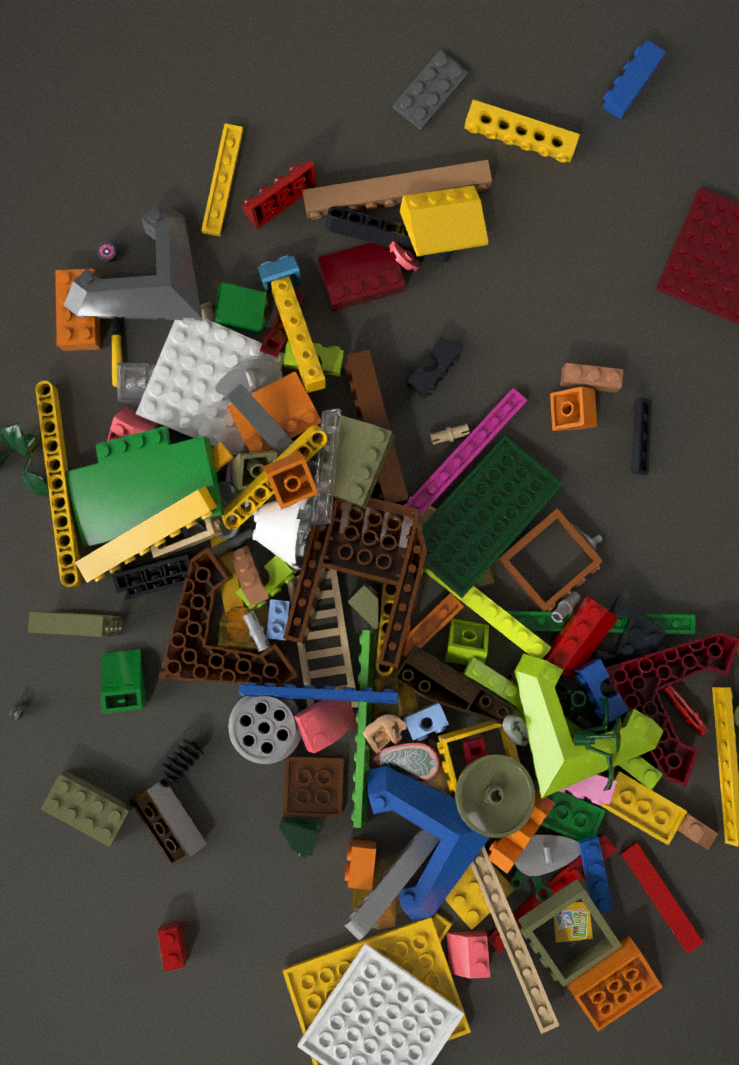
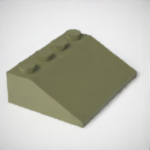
M340 416L314 480L317 490L366 509L395 438L393 432L370 423Z

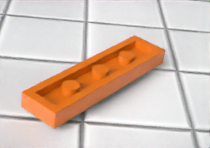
M452 593L448 594L409 632L403 654L405 657L413 645L422 648L464 607Z

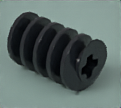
M186 739L183 740L186 745L185 747L178 746L180 753L173 751L172 753L175 758H167L170 764L162 763L165 775L175 783L179 782L178 778L184 776V772L189 771V766L195 764L194 760L200 759L199 754H204V751L196 743Z

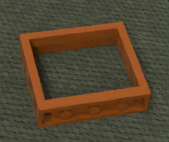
M558 508L547 515L497 559L541 611L548 610V612L557 606L556 601L561 597L565 599L572 593L570 589L576 585L578 587L585 582L587 574H593L600 569L599 564L603 561ZM557 519L593 561L544 602L510 563L509 559Z

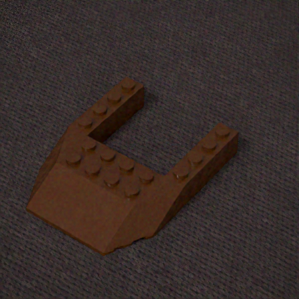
M371 497L366 509L336 498L326 508L321 517L313 523L283 639L306 644L326 569L397 586L378 663L400 669L427 556L418 509Z

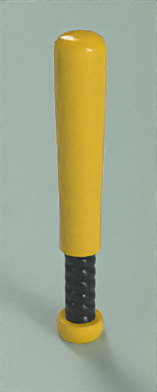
M114 317L112 319V385L114 387H122L124 385L122 336L120 335L119 321L121 317Z

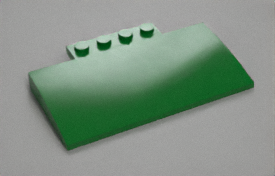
M163 426L95 444L98 464L65 472L71 504L83 547L110 542L205 486L217 505V508L212 510L213 514L206 519L224 515L211 441L208 437L202 436L171 444L168 427Z

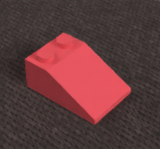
M321 700L293 715L307 751L316 753L333 744L358 725L349 701Z

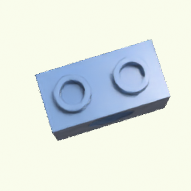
M270 599L266 638L287 640L283 639L290 613L291 601Z
M436 702L403 717L412 739H417V741L426 739L428 734L433 731L435 733L442 732L446 729L445 726L449 725L441 705ZM423 718H431L432 724L429 727H423L421 725Z

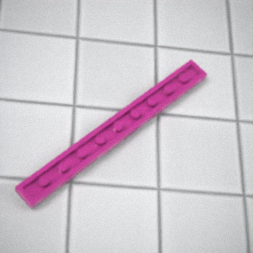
M513 388L404 506L417 508L419 517H421L527 402V399Z

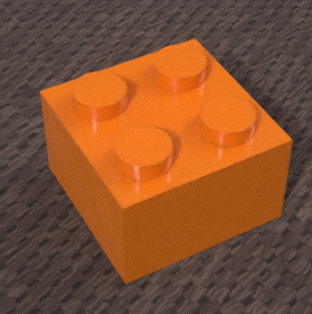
M300 451L263 466L281 509L318 494L305 458Z
M353 839L352 844H348L347 861H350V864H346L345 881H348V888L372 890L376 841Z

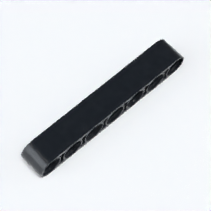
M338 206L329 208L326 228L329 231L389 248V245L395 241L403 249L409 250L412 254L416 255L405 224ZM453 251L422 256L441 262H448Z

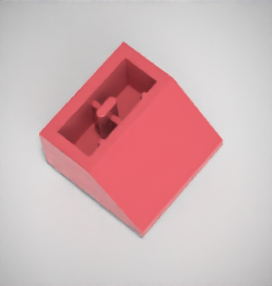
M125 406L114 416L107 441L156 429L158 424L136 415V411Z

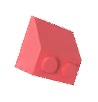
M486 931L447 932L448 962L451 974L466 978L490 977Z

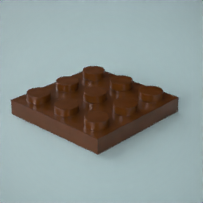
M287 756L285 758L283 816L342 818L344 757Z

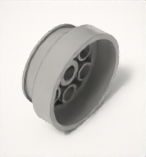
M244 696L236 703L230 714L228 729L231 742L244 758L252 762L271 764L281 761L295 750L301 739L293 716L301 710L297 703L289 698ZM258 703L266 704L267 711L265 713H260L257 710ZM280 709L285 712L283 720L275 717L276 710ZM243 715L250 716V725H244L242 723L241 719ZM260 723H268L270 726L269 732H262L260 730ZM281 729L286 730L288 738H279L278 731ZM245 736H253L255 740L254 744H246L244 740ZM270 742L273 745V750L266 752L263 749V743Z

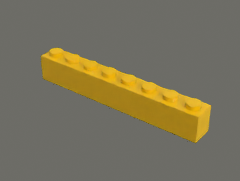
M205 486L75 563L86 582L93 579L97 582L106 577L105 572L109 571L111 574L120 569L119 564L122 562L126 565L135 560L134 555L139 553L142 556L151 550L149 547L153 544L155 547L166 542L165 537L170 535L173 538L180 534L182 527L185 526L188 529L197 524L196 519L201 517L204 520L213 514L212 510L217 508V505Z

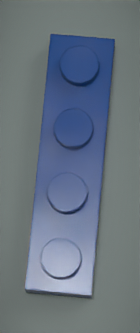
M594 835L577 840L588 895L600 914L611 911L613 907L599 838Z

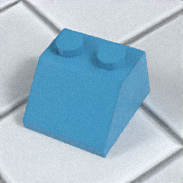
M283 256L278 261H267L258 267L266 293L272 292V281L285 277H290L292 285L302 283L294 256Z

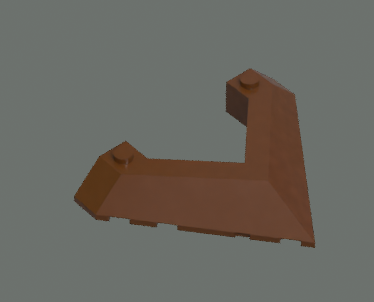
M208 547L194 556L190 561V568L185 579L180 604L177 608L170 640L167 644L158 679L170 678L231 684L252 682L263 686L265 683L276 684V687H283L284 684L296 678L298 673L279 640L264 651L210 642L218 588L234 577L223 561Z

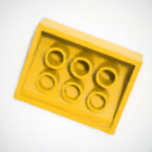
M474 185L403 196L400 214L417 256L488 245L481 200Z

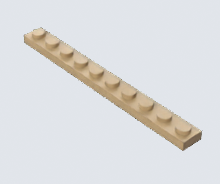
M483 846L470 865L542 1034L558 1027L559 1023L492 863L488 859L487 851Z

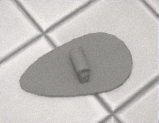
M258 358L227 373L218 382L215 390L218 394L226 397L241 382L252 394L281 379L282 371L273 360Z
M534 835L515 865L522 873L528 876H538L552 872L571 863L580 855L578 842L563 836Z

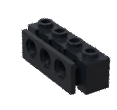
M190 551L115 571L112 574L116 592L126 591L127 593L124 598L127 600L184 585L192 559ZM181 574H182V576H179V578H176V579H174V578L168 579L169 577H173V576H177V575H181ZM162 579H163V581H161L160 583H157V584H155V583L149 584L150 582H154V581H158V580H162ZM143 584H144V586H142V588H138V589L133 588V589H130L131 587H135V586H139V585H143Z

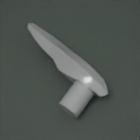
M571 523V525L577 530V532L595 551V545L603 541L602 537L600 535H597L591 539L587 534L583 533L578 527Z

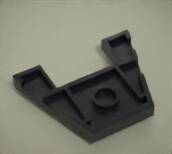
M617 595L611 612L628 618L623 633L614 652L597 647L589 661L601 659L604 666L615 665L657 652L666 633L654 621L638 611L633 605L625 601L624 598Z

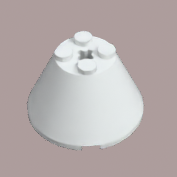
M311 496L283 509L280 508L277 500L263 504L261 509L256 510L254 515V521L257 524L253 532V540H257L294 569L301 570L312 526L319 515L318 500Z

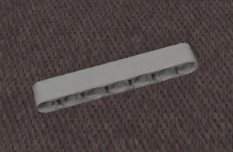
M420 828L345 922L344 926L358 940H361L369 932L439 843L440 839Z

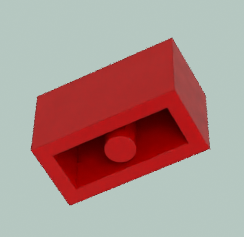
M181 921L161 925L157 934L164 972L184 968L188 959Z

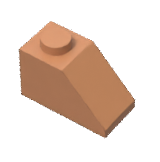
M686 813L678 828L679 832L709 850L718 835L714 830Z

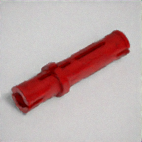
M672 684L661 689L685 717V722L690 723L699 736L709 730V727L698 716L699 713L691 708ZM673 695L676 696V698L681 702V704H682L684 707H682V706L679 704V702L674 698ZM687 711L691 714V716L696 720L697 723L694 722V720L689 716Z

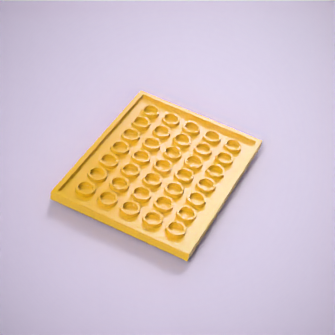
M432 917L413 921L290 965L282 970L303 1035L365 942L463 1010ZM465 1013L447 1041L471 1033ZM311 1057L313 1065H323Z

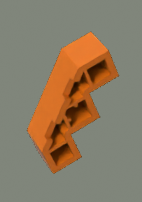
M535 789V804L527 823L516 833L502 837L499 842L495 840L489 848L491 854L488 859L508 874L555 803L547 797L541 798L540 792Z

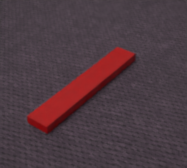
M634 842L622 850L620 854L685 952L689 954L702 945L704 942L638 843Z

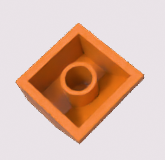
M577 387L550 393L552 431L582 430L597 427L595 389Z

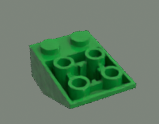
M141 649L102 653L101 701L103 713L147 707Z

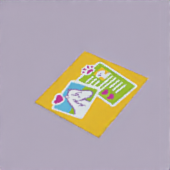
M575 902L553 917L556 943L593 939L590 912L583 902Z

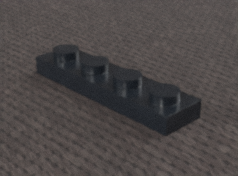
M636 397L633 406L634 423L632 425L631 473L645 476L648 475L651 400Z

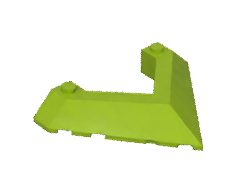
M523 654L514 672L525 715L524 720L530 749L534 758L533 763L539 782V792L541 798H544L609 769L604 755L592 750H585V746H574L555 690L563 669L546 660ZM633 709L626 713L621 724L619 752H616L615 738H595V745L591 744V746L612 754L614 767L655 749L663 730L653 719Z

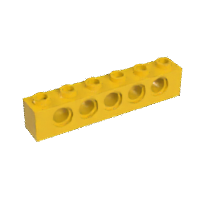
M474 99L472 100L464 127L471 133H480L489 139H499L505 144H514L520 146L523 150H532L538 152L541 156H551L560 162L569 163L580 136L578 133ZM486 119L490 123H483L481 120ZM504 125L507 129H501L499 126ZM517 131H523L525 135H520ZM535 137H541L542 141L536 140ZM553 143H559L560 147L554 146Z
M290 277L272 281V294L306 392L310 393L325 388V377Z

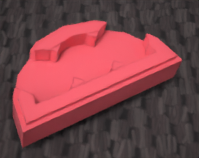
M395 241L389 245L390 252L395 253L397 256L395 260L407 270L414 269V271L421 267L422 263L414 258V255L409 250L403 249Z

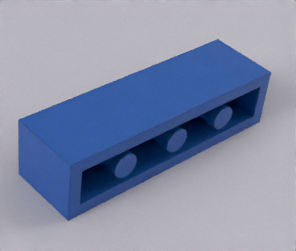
M649 40L643 46L639 45L633 54L635 56L633 61L629 59L623 69L625 71L624 74H619L613 85L615 87L613 90L609 89L603 97L605 102L602 108L621 120L661 62L666 51Z

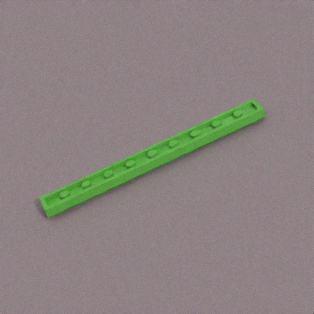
M372 629L363 630V633L360 635V645H362V653L359 654L361 672L358 674L360 691H363V688L373 689L376 630ZM357 702L359 703V711L356 714L358 731L355 734L357 750L354 754L356 770L353 774L355 789L352 794V800L355 803L351 814V820L354 821L353 827L362 828L367 824L370 745L363 732L372 720V703Z

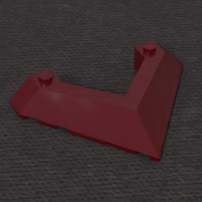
M720 632L605 667L609 674L607 680L615 693L620 694L628 711L633 709L653 719L663 730L656 748L651 750L650 753L665 778L684 787L687 786L700 750L680 742L669 715L661 702L658 690L705 670L721 676H727L739 646L738 638Z

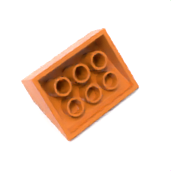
M296 372L251 394L290 438L305 432L310 426L322 423ZM233 404L227 406L250 453L272 449L269 443Z
M630 936L620 941L621 948L567 984L574 998L598 1032L663 988Z

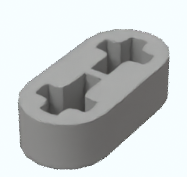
M507 715L503 721L504 731L513 743L521 746L527 745L529 739L525 723L518 716Z

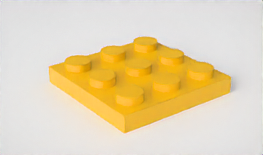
M492 864L507 898L515 889L512 888L508 880ZM469 865L445 900L472 930L490 913V910L473 869Z

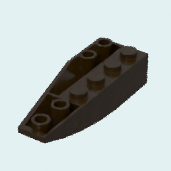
M416 645L412 646L394 679L427 700L502 725L505 717L512 715L515 711L514 707Z

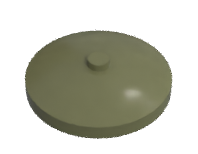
M498 754L485 755L473 760L462 771L456 785V806L462 820L473 831L492 838L506 837L516 833L529 820L535 804L534 784L528 771L513 758Z

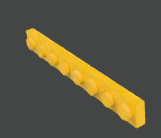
M718 686L712 687L724 836L726 844L739 847V772L731 687Z

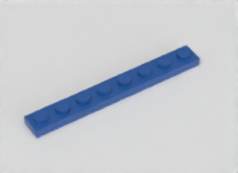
M246 682L245 685H239L238 691L241 696L248 697L270 696L289 699L398 704V693H394L393 689H383L382 692H374L375 689L363 688V691H355V688L343 687V690H335V687L323 686V689H315V686L312 685L296 688V685L292 684L276 687V684L272 683L257 686L256 683Z

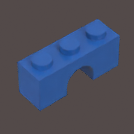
M592 659L574 670L576 681L580 686H583L586 692V699L589 703L593 704L595 708L594 713L600 721L603 722L605 718L604 707L600 697L608 699L610 710L609 723L615 720L617 716L620 717L628 712L620 694L610 693L604 696L601 693V683L609 677L601 659Z

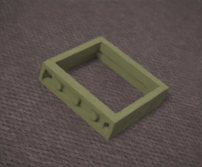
M29 612L28 632L105 637L120 635L124 626L123 620H121L122 616Z
M578 879L518 919L522 926L520 930L525 939L530 938L531 942L529 944L535 954L538 952L541 954L539 959L545 968L550 967L549 973L555 982L559 980L563 987L622 947ZM581 898L606 938L561 969H558L533 930Z

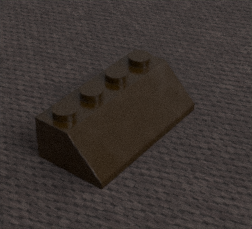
M165 779L160 780L129 801L171 867L192 857L207 845L202 833L198 831L192 818L186 813L181 801L177 799L170 784Z

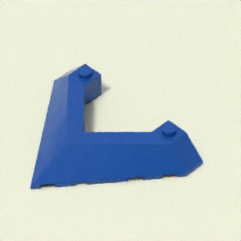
M387 765L368 770V796L373 813L377 814L393 810L441 840L421 878L408 881L398 894L402 910L412 921L433 917L490 837L481 835L466 825L458 812L455 797L432 786L428 787L418 782L419 780L406 774L403 775Z

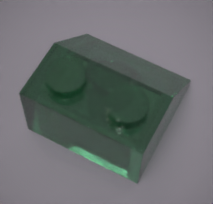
M282 816L279 827L291 849L297 852L296 855L307 858L308 855L312 856L320 825L290 816Z

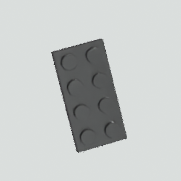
M439 50L393 104V109L422 131L468 77L469 72L443 51Z

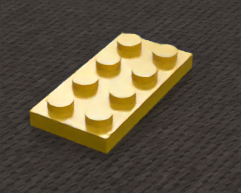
M617 771L614 776V780L617 783L610 805L603 802L602 807L669 846L688 811L622 772Z

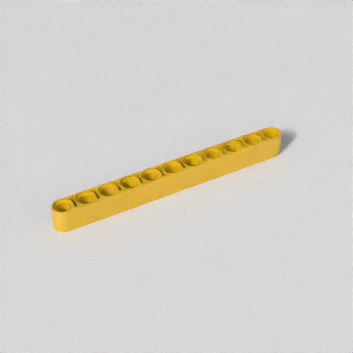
M40 381L36 385V397L60 580L64 586L75 588L81 585L83 576L75 563L80 560L75 516L65 474L69 470L57 388L48 381ZM50 387V392L44 395V389ZM50 405H52V406H53L52 412H50V413L47 414V413H46L47 407L50 406ZM51 424H55L53 432L48 431ZM57 442V449L51 451V445ZM60 461V467L54 470V463ZM62 480V487L57 489L56 482ZM64 498L65 505L62 508H59L58 502L60 499ZM66 517L68 523L66 526L62 527L61 520L62 518ZM66 536H69L70 543L67 546H65L63 544V539ZM68 555H71L73 561L71 564L67 565L66 557ZM70 574L75 575V581L72 584L68 581Z

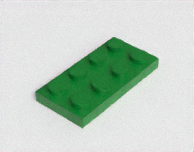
M532 778L534 789L539 791L538 780ZM557 791L546 796L555 804L544 822H542V826L576 841L596 835L606 810L566 792Z

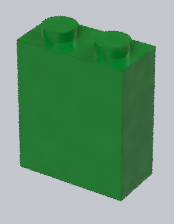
M222 282L217 290L213 322L225 327L258 333L264 328L266 318L263 315L264 310L268 306L267 293Z

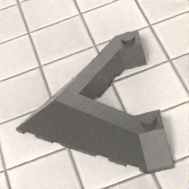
M154 207L142 218L145 233L156 240V275L100 279L90 270L86 269L72 282L64 303L65 308L78 318H86V316L109 319L125 317V319L158 320V318H166V320L195 318V320L203 321L185 217L172 207Z

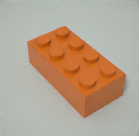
M86 269L55 270L57 346L63 351L101 349L100 318L97 316L78 318L64 306L72 282ZM88 269L97 277H99V275L94 269Z

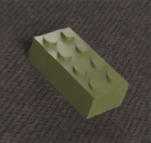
M64 771L59 774L41 810L110 847L115 843L133 807L74 774Z

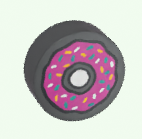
M110 242L100 244L97 249L98 256L104 262L114 261L118 254L116 247Z

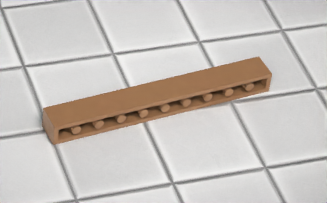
M488 160L305 189L302 192L307 219L315 220L328 215L329 208L333 206L357 212L363 209L370 211L377 209V207H393L396 204L402 203L403 196L473 185L477 192H485L490 189L492 178Z

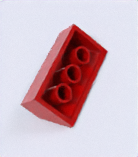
M587 595L551 643L550 647L552 648L544 656L543 660L563 669L562 674L573 680L576 676L574 670L587 662L619 617Z

